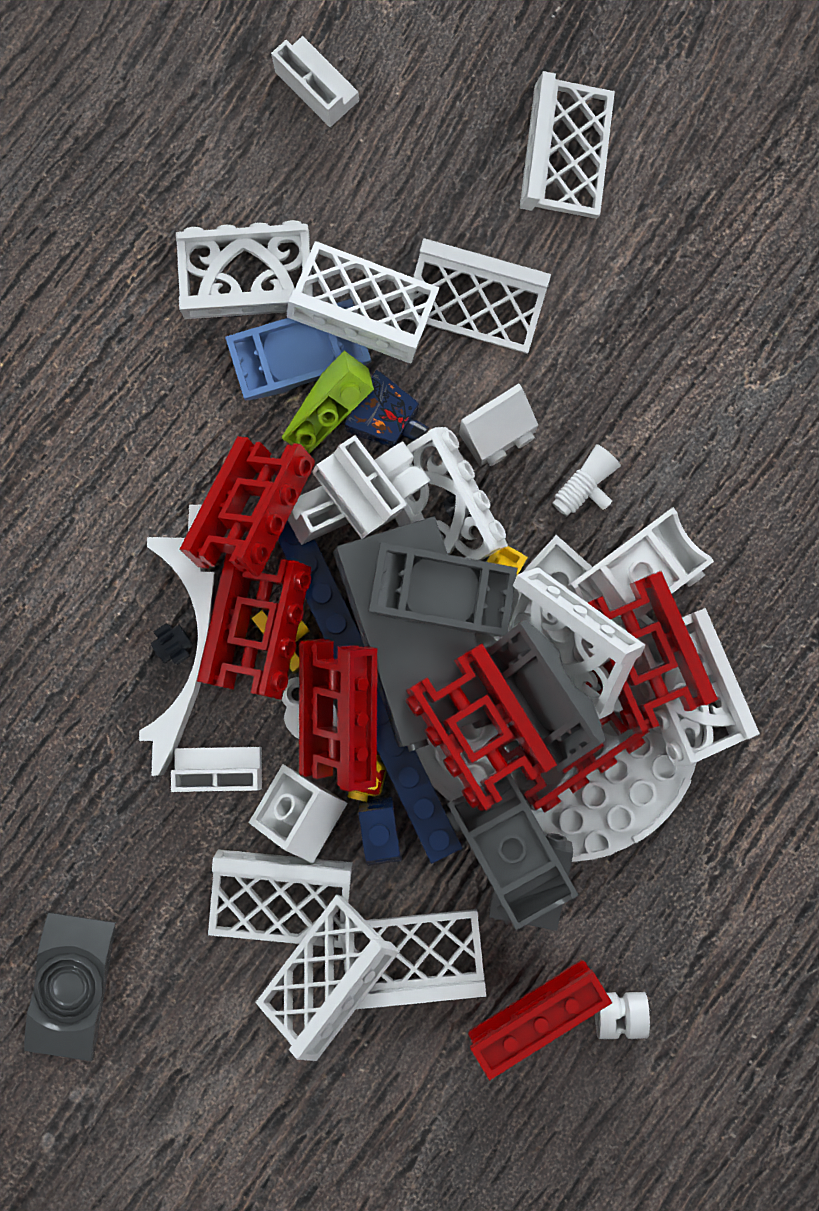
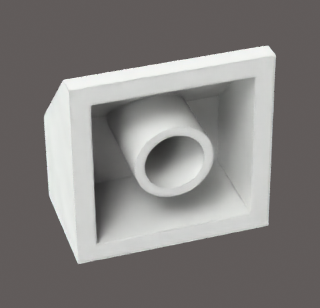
M517 384L463 418L459 435L480 467L486 463L493 466L507 456L505 451L514 445L519 449L535 438L533 433L536 432L538 423L520 384Z
M282 764L251 817L249 824L285 851L313 863L347 803L327 789Z

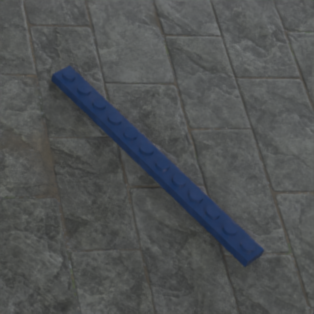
M287 520L278 541L287 560L298 561L311 567V584L306 591L305 598L324 638L334 641V658L338 659V647L352 645L365 647L315 539L301 545ZM377 686V750L432 864L463 848L416 750L409 752L407 746H397Z

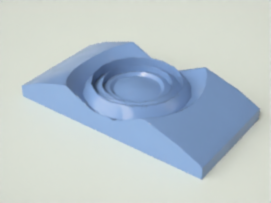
M352 298L337 303L338 307L344 309L354 306ZM290 318L225 337L245 401L282 394L300 385L318 380L326 368L344 350L363 365L371 363L367 347Z

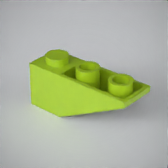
M344 350L321 374L285 430L282 439L290 445L294 443L301 444L310 454L374 390L369 368Z

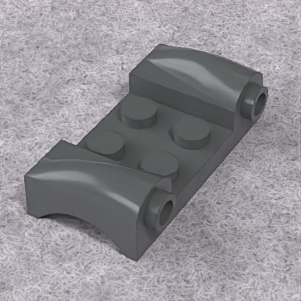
M510 773L494 783L503 800L493 804L487 811H480L477 806L472 808L465 797L461 796L447 803L451 812L446 815L455 832L462 830L502 903L497 909L507 926L513 924L515 929L518 930L579 895ZM480 786L484 795H486L487 793L485 792L484 788Z

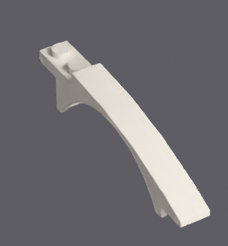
M189 505L188 531L202 505ZM147 537V547L162 557L178 574L185 585L195 610L198 633L194 665L182 692L165 713L139 731V741H153L152 776L165 774L175 754V748H178L201 684V682H197V677L217 593L218 575L214 572H205V568L197 567L179 550L185 538Z

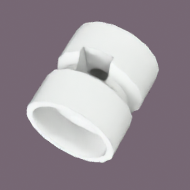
M402 441L374 461L403 500H405L431 480L420 465L413 466L414 456Z
M616 992L607 993L612 1004L595 1014L598 1039H618L623 1033L628 1039H647L650 1030V1016L646 993L626 992L622 998H619Z

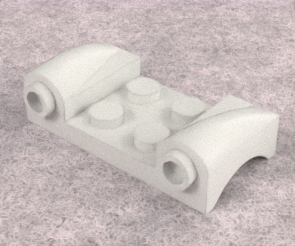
M673 507L567 585L566 588L585 602L603 596L609 611H612L636 600L629 585L630 583L662 571L672 594L685 583L690 587L703 578L705 574L702 570L714 561L690 540L679 521L677 511ZM649 602L633 609V612L638 620L653 608ZM620 616L610 619L626 630Z

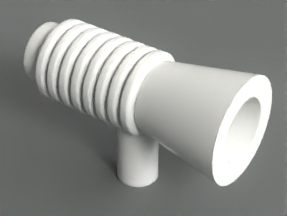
M596 444L581 470H577L573 477L564 484V487L558 491V494H555L556 499L552 503L553 506L567 517L570 513H575L576 509L578 510L579 506L589 496L602 510L606 509L612 500L597 484L621 467L618 460L602 446Z

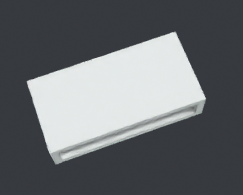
M303 36L293 45L285 40L271 53L275 73L329 127L333 126L359 102V92Z
M356 435L339 445L332 455L318 463L312 471L361 539L370 536L393 520L407 505Z
M323 486L300 495L288 518L301 545L349 523Z
M262 747L175 748V770H171V792L253 791L262 789Z

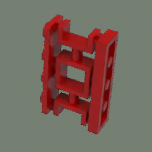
M237 436L179 550L197 567L207 569L209 566L215 567L221 553L232 554L229 561L239 571L246 572L248 570L252 575L260 576L315 465V460L301 444L287 445L281 458L277 459L270 458L271 453L261 442H256L254 445L248 437ZM256 473H259L257 479L253 480ZM277 475L275 481L271 482L273 476ZM250 495L259 496L260 499L252 515H241ZM231 529L227 538H225L224 536L227 530ZM245 531H248L246 539L241 540Z
M226 553L197 682L234 690L237 673L254 677L250 693L281 700L288 685V671L291 658L296 650L295 640L299 624L303 618L306 591L311 584V567L298 561L281 559L277 575L261 573L260 576H254L248 570L246 572L239 571L229 561L232 554ZM251 580L260 582L256 599L247 598ZM273 584L283 585L279 604L269 602ZM252 608L269 610L262 642L245 639ZM236 645L245 647L241 666L232 665ZM258 650L268 652L264 671L254 669Z
M662 571L630 583L629 585L636 600L612 611H609L603 596L587 602L609 619L620 616L626 631L635 638L651 633L664 664L637 675L633 665L618 696L623 708L620 711L621 719L628 730L632 729L634 734H643L648 729L659 726L653 709L678 697L685 711H693L699 706H706L718 700ZM650 602L658 622L640 628L633 609ZM612 659L603 664L609 675L616 663ZM678 667L686 686H681L668 692L661 674ZM648 680L656 698L637 705L629 686H636Z
M315 639L299 643V774L301 776L313 775V778L316 779L333 776V767L337 768V785L340 786L341 790L350 792L376 787L378 648L370 646L359 647L356 645L338 647V659H335L334 641ZM333 698L338 699L337 727L333 726Z
M482 643L454 660L462 673L461 677L437 692L428 677L424 678L406 690L409 695L406 698V702L416 717L421 715L428 726L424 731L434 747L440 745L446 755L443 762L449 773L454 778L459 776L465 788L462 790V794L472 808L477 806L480 811H487L493 804L503 800L494 783L519 767L527 780H534L541 773H546L557 766V763ZM469 663L490 697L488 694L484 695L471 704L460 687L476 677ZM423 692H425L431 703L436 702L447 694L450 696L458 709L457 713L442 721L450 734H447L422 694ZM483 707L499 736L473 752L456 722L478 708ZM506 724L510 727L532 765L525 755H520L507 764L498 749L500 745L514 737ZM461 753L468 764L474 763L486 755L495 772L480 781L487 793L486 795H484L460 756Z
M592 670L597 677L598 684L602 688L597 691L601 695L603 691L602 681L598 674ZM586 681V684L592 688L591 683ZM614 711L599 719L602 726L609 722L618 736L628 730ZM648 730L643 734H633L596 759L593 754L604 747L603 743L561 770L560 772L563 775L574 767L578 773L541 799H539L536 793L545 788L547 784L541 775H538L533 780L536 785L523 793L525 800L528 801L533 812L541 808L546 813L561 802L558 795L568 788L572 793L576 792L590 782L586 777L588 774L596 769L602 774L618 763L614 756L626 749L631 754L644 745L646 742L643 736L650 731ZM499 733L490 740H488V742L498 737ZM515 736L498 747L506 762H509L516 756L525 755L532 765L520 745L510 752L506 751L505 747L517 740Z
M580 960L468 1031L472 1042L470 1049L490 1081L612 1004V1001L593 970H590L584 960Z

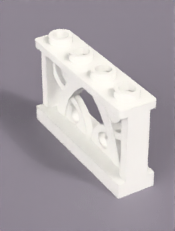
M290 220L283 222L282 225L269 226L266 223H253L245 228L221 225L215 230L189 227L184 229V232H176L180 294L179 310L184 319L286 313L292 291L295 290L288 272L294 271L302 266L303 271L310 255L308 224ZM295 243L299 248L297 258L289 264L282 265L281 261L287 259L290 249L286 252H280L278 250L279 244ZM262 244H268V248H265ZM194 249H210L209 256H199L201 262L209 266L207 270L198 269L190 262V255ZM243 251L256 256L270 268V270L264 271L255 279L251 292H242L240 285L234 278L221 273ZM189 273L203 278L198 295H190ZM276 276L277 279L269 281V283L274 285V289L264 291L262 289L263 282ZM216 281L228 283L231 286L230 292L220 294L219 289L223 284L216 283ZM313 284L306 285L302 293L313 297Z
M434 427L428 433L408 444L407 448L414 456V466L420 465L423 470L422 459L425 450L430 446L437 448L443 462L441 465H436L434 455H432L427 462L428 471L424 472L431 480L429 484L442 487L456 495L455 512L451 527L440 520H436L438 528L446 535L444 538L441 534L447 554L450 555L456 547L457 550L467 556L465 558L481 561L507 547L505 530L500 522L494 519L489 510V499L482 490H479L474 481V470L459 452V442L455 434L448 430L447 427ZM428 484L420 489L418 501H415L413 495L404 500L407 505L395 517L399 527L424 520L421 511L428 502ZM473 526H477L484 539L481 547L478 549H471L460 540L461 536L468 540L477 539L471 534Z
M540 568L518 574L513 584L515 591L508 632L524 620L531 623L549 641L548 631H559L566 627L572 629L575 632L576 647L584 661L574 663L562 662L564 672L570 677L575 687L592 699L599 719L611 714L636 658L641 656L645 644ZM531 599V614L524 613L528 605V602ZM552 615H553L555 618L558 619V622H557V623H552V622L547 621V619H548V620L553 619V617H552ZM494 636L491 643H496L502 637ZM585 640L591 643L593 647L587 648ZM612 659L616 663L609 675L602 665ZM592 670L598 674L602 681L603 691L601 695L593 690L597 687L598 681ZM586 681L591 683L593 689L586 684Z
M706 608L683 616L682 619L718 698L715 701L717 708L710 705L712 714L709 713L708 705L699 706L700 711H685L682 703L678 699H674L653 709L659 723L657 728L661 730L666 741V752L677 767L693 765L704 758L760 734ZM651 633L637 638L645 644L641 656L636 658L633 664L637 675L664 664L659 651H655L660 656L658 664L655 663L649 646L654 641ZM678 667L661 675L668 692L674 690ZM648 680L639 684L641 693L648 701L656 698ZM700 725H702L704 729L703 742L700 747L692 748L684 730L686 728L690 729L692 739H695L699 735ZM726 726L729 735L713 742L712 727Z

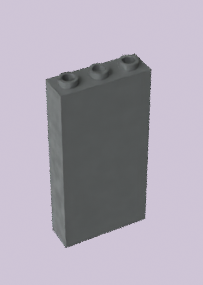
M435 516L337 546L333 551L364 646L378 648L377 686L397 746H407L409 752L428 746L429 743L424 731L428 726L421 715L416 717L410 710L406 702V698L409 697L406 690L427 677L436 692L462 676L454 660L478 646L474 633L431 624L407 622L368 612L380 542L447 554ZM469 663L476 677L460 687L471 704L484 695L488 694L489 697L490 695ZM423 692L422 694L447 734H450L442 722L458 712L450 696L447 694L436 702L431 703L425 692ZM483 707L478 708L456 722L459 729L471 723L474 729L492 724Z

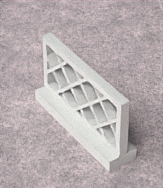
M543 71L534 88L520 209L532 211L534 207L597 219L601 212L615 91L555 79V73ZM557 92L569 93L576 103L564 110L557 100ZM591 98L605 100L604 111L598 116H595L585 103ZM578 107L589 120L580 129L577 128L568 115ZM561 119L572 133L563 141H560L553 131V125ZM592 125L601 136L600 143L593 148L582 135ZM574 138L577 139L586 152L576 160L573 159L564 146ZM557 150L568 163L558 173L549 162L550 155ZM588 156L597 167L596 174L589 179L578 165ZM570 169L574 171L582 182L581 185L570 191L560 177ZM553 181L565 195L559 201L545 199L546 187ZM583 188H586L593 197L592 208L581 206L574 195Z
M423 238L413 278L424 282L422 272L425 263L437 266L444 278L432 285L439 287L447 282L455 296V299L441 307H438L437 303L434 302L435 310L430 312L426 325L528 354L551 274ZM445 269L452 270L455 272L450 275H447ZM460 274L469 275L476 287L459 296L451 279ZM476 278H480L487 281L479 285ZM493 282L501 284L507 296L490 305L482 288ZM508 287H512L518 290L511 293ZM415 291L409 293L408 296L412 304H414V300L425 294ZM478 291L487 308L470 317L462 300ZM524 291L538 295L535 307L522 314L514 297ZM510 300L518 317L501 325L493 309ZM459 303L467 319L457 325L447 323L441 312ZM490 312L498 328L488 334L478 332L473 320ZM438 314L441 321L431 319V317ZM533 314L530 325H528L525 318ZM411 316L408 317V318H405L406 320H410V321H413V322H414V320H413V318H412ZM521 320L527 331L524 345L510 341L504 329ZM469 323L473 330L463 328L462 326ZM501 332L504 339L494 337V335Z
M315 241L297 286L289 298L287 318L411 364L439 287ZM318 254L332 259L335 267L320 272L315 262ZM352 268L363 270L366 279L351 283L345 271ZM340 274L345 286L330 292L324 279ZM387 279L394 282L397 290L382 295L377 282ZM317 281L324 292L323 295L317 297L302 293L306 285ZM370 285L377 298L361 303L355 290ZM418 291L429 295L426 303L414 307L408 294ZM349 293L356 305L344 309L338 307L334 298ZM402 297L408 310L393 315L387 302ZM381 305L387 318L379 321L370 319L366 310ZM423 312V313H422V316H421V319H420L418 313ZM411 316L417 326L415 334L402 331L397 321Z
M218 849L212 863L213 882L208 935L300 944L318 920L316 919L312 923L301 908L315 898L325 910L328 904L319 893L328 886L342 887V897L349 902L353 862L315 859L311 863L300 857ZM221 876L235 877L242 885V888L229 898L220 887ZM244 878H249L252 880L247 883V881ZM259 880H269L277 890L264 901L251 887ZM278 881L286 883L283 886H281L278 883ZM293 883L303 884L311 893L298 904L285 891ZM312 885L320 886L315 890V888ZM245 891L258 904L246 916L233 903ZM278 895H281L292 908L280 919L267 906ZM219 896H220V898L224 901V903H223L222 905H220V906H219ZM227 906L240 920L232 927L217 926L218 913ZM261 909L274 923L265 931L256 930L249 922V919ZM342 910L340 911V918L337 914L333 917L339 929H341L340 923L346 922L345 913ZM294 913H297L308 926L299 934L290 933L282 924ZM244 925L247 929H242L239 927ZM276 928H278L281 932H273V931H274ZM338 935V938L334 937V947L342 948L341 935ZM318 937L313 945L325 946V937Z
M336 895L255 1003L292 1045L289 1051L297 1060L317 1061L400 951L391 942L385 941L342 896ZM341 909L345 913L346 929L334 930L333 917ZM363 932L371 941L362 952L355 953L354 933ZM346 934V954L334 955V936ZM318 937H325V956L313 957L314 942ZM346 959V974L341 980L334 981V961ZM325 962V982L313 983V963ZM298 964H304V984L293 985V970ZM325 987V1002L320 1008H313V988ZM304 989V1009L293 1010V990ZM278 991H284V1011H276L269 1003ZM304 1014V1030L297 1036L293 1031V1015Z
M477 909L365 920L372 928L381 927L377 932L380 936L388 926H398L407 935L396 947L399 951L410 938L421 945L425 951L414 965L398 953L396 957L409 967L410 970L402 979L393 980L384 972L381 977L386 981L376 982L356 1009L486 997ZM471 918L472 932L462 942L449 931V928L457 919ZM449 920L445 927L438 922ZM346 922L340 923L341 929H346ZM427 922L433 923L441 930L429 946L414 934L422 923ZM407 924H415L411 930L404 926ZM345 934L341 935L343 954H346ZM445 934L460 946L448 961L433 950ZM472 939L474 951L467 946ZM463 950L475 958L476 972L461 973L452 966ZM429 953L444 965L436 976H426L418 969ZM346 959L344 960V970H345V974H346ZM448 969L451 970V971L454 973V974L444 975L445 972H446ZM415 972L419 977L410 978V976Z

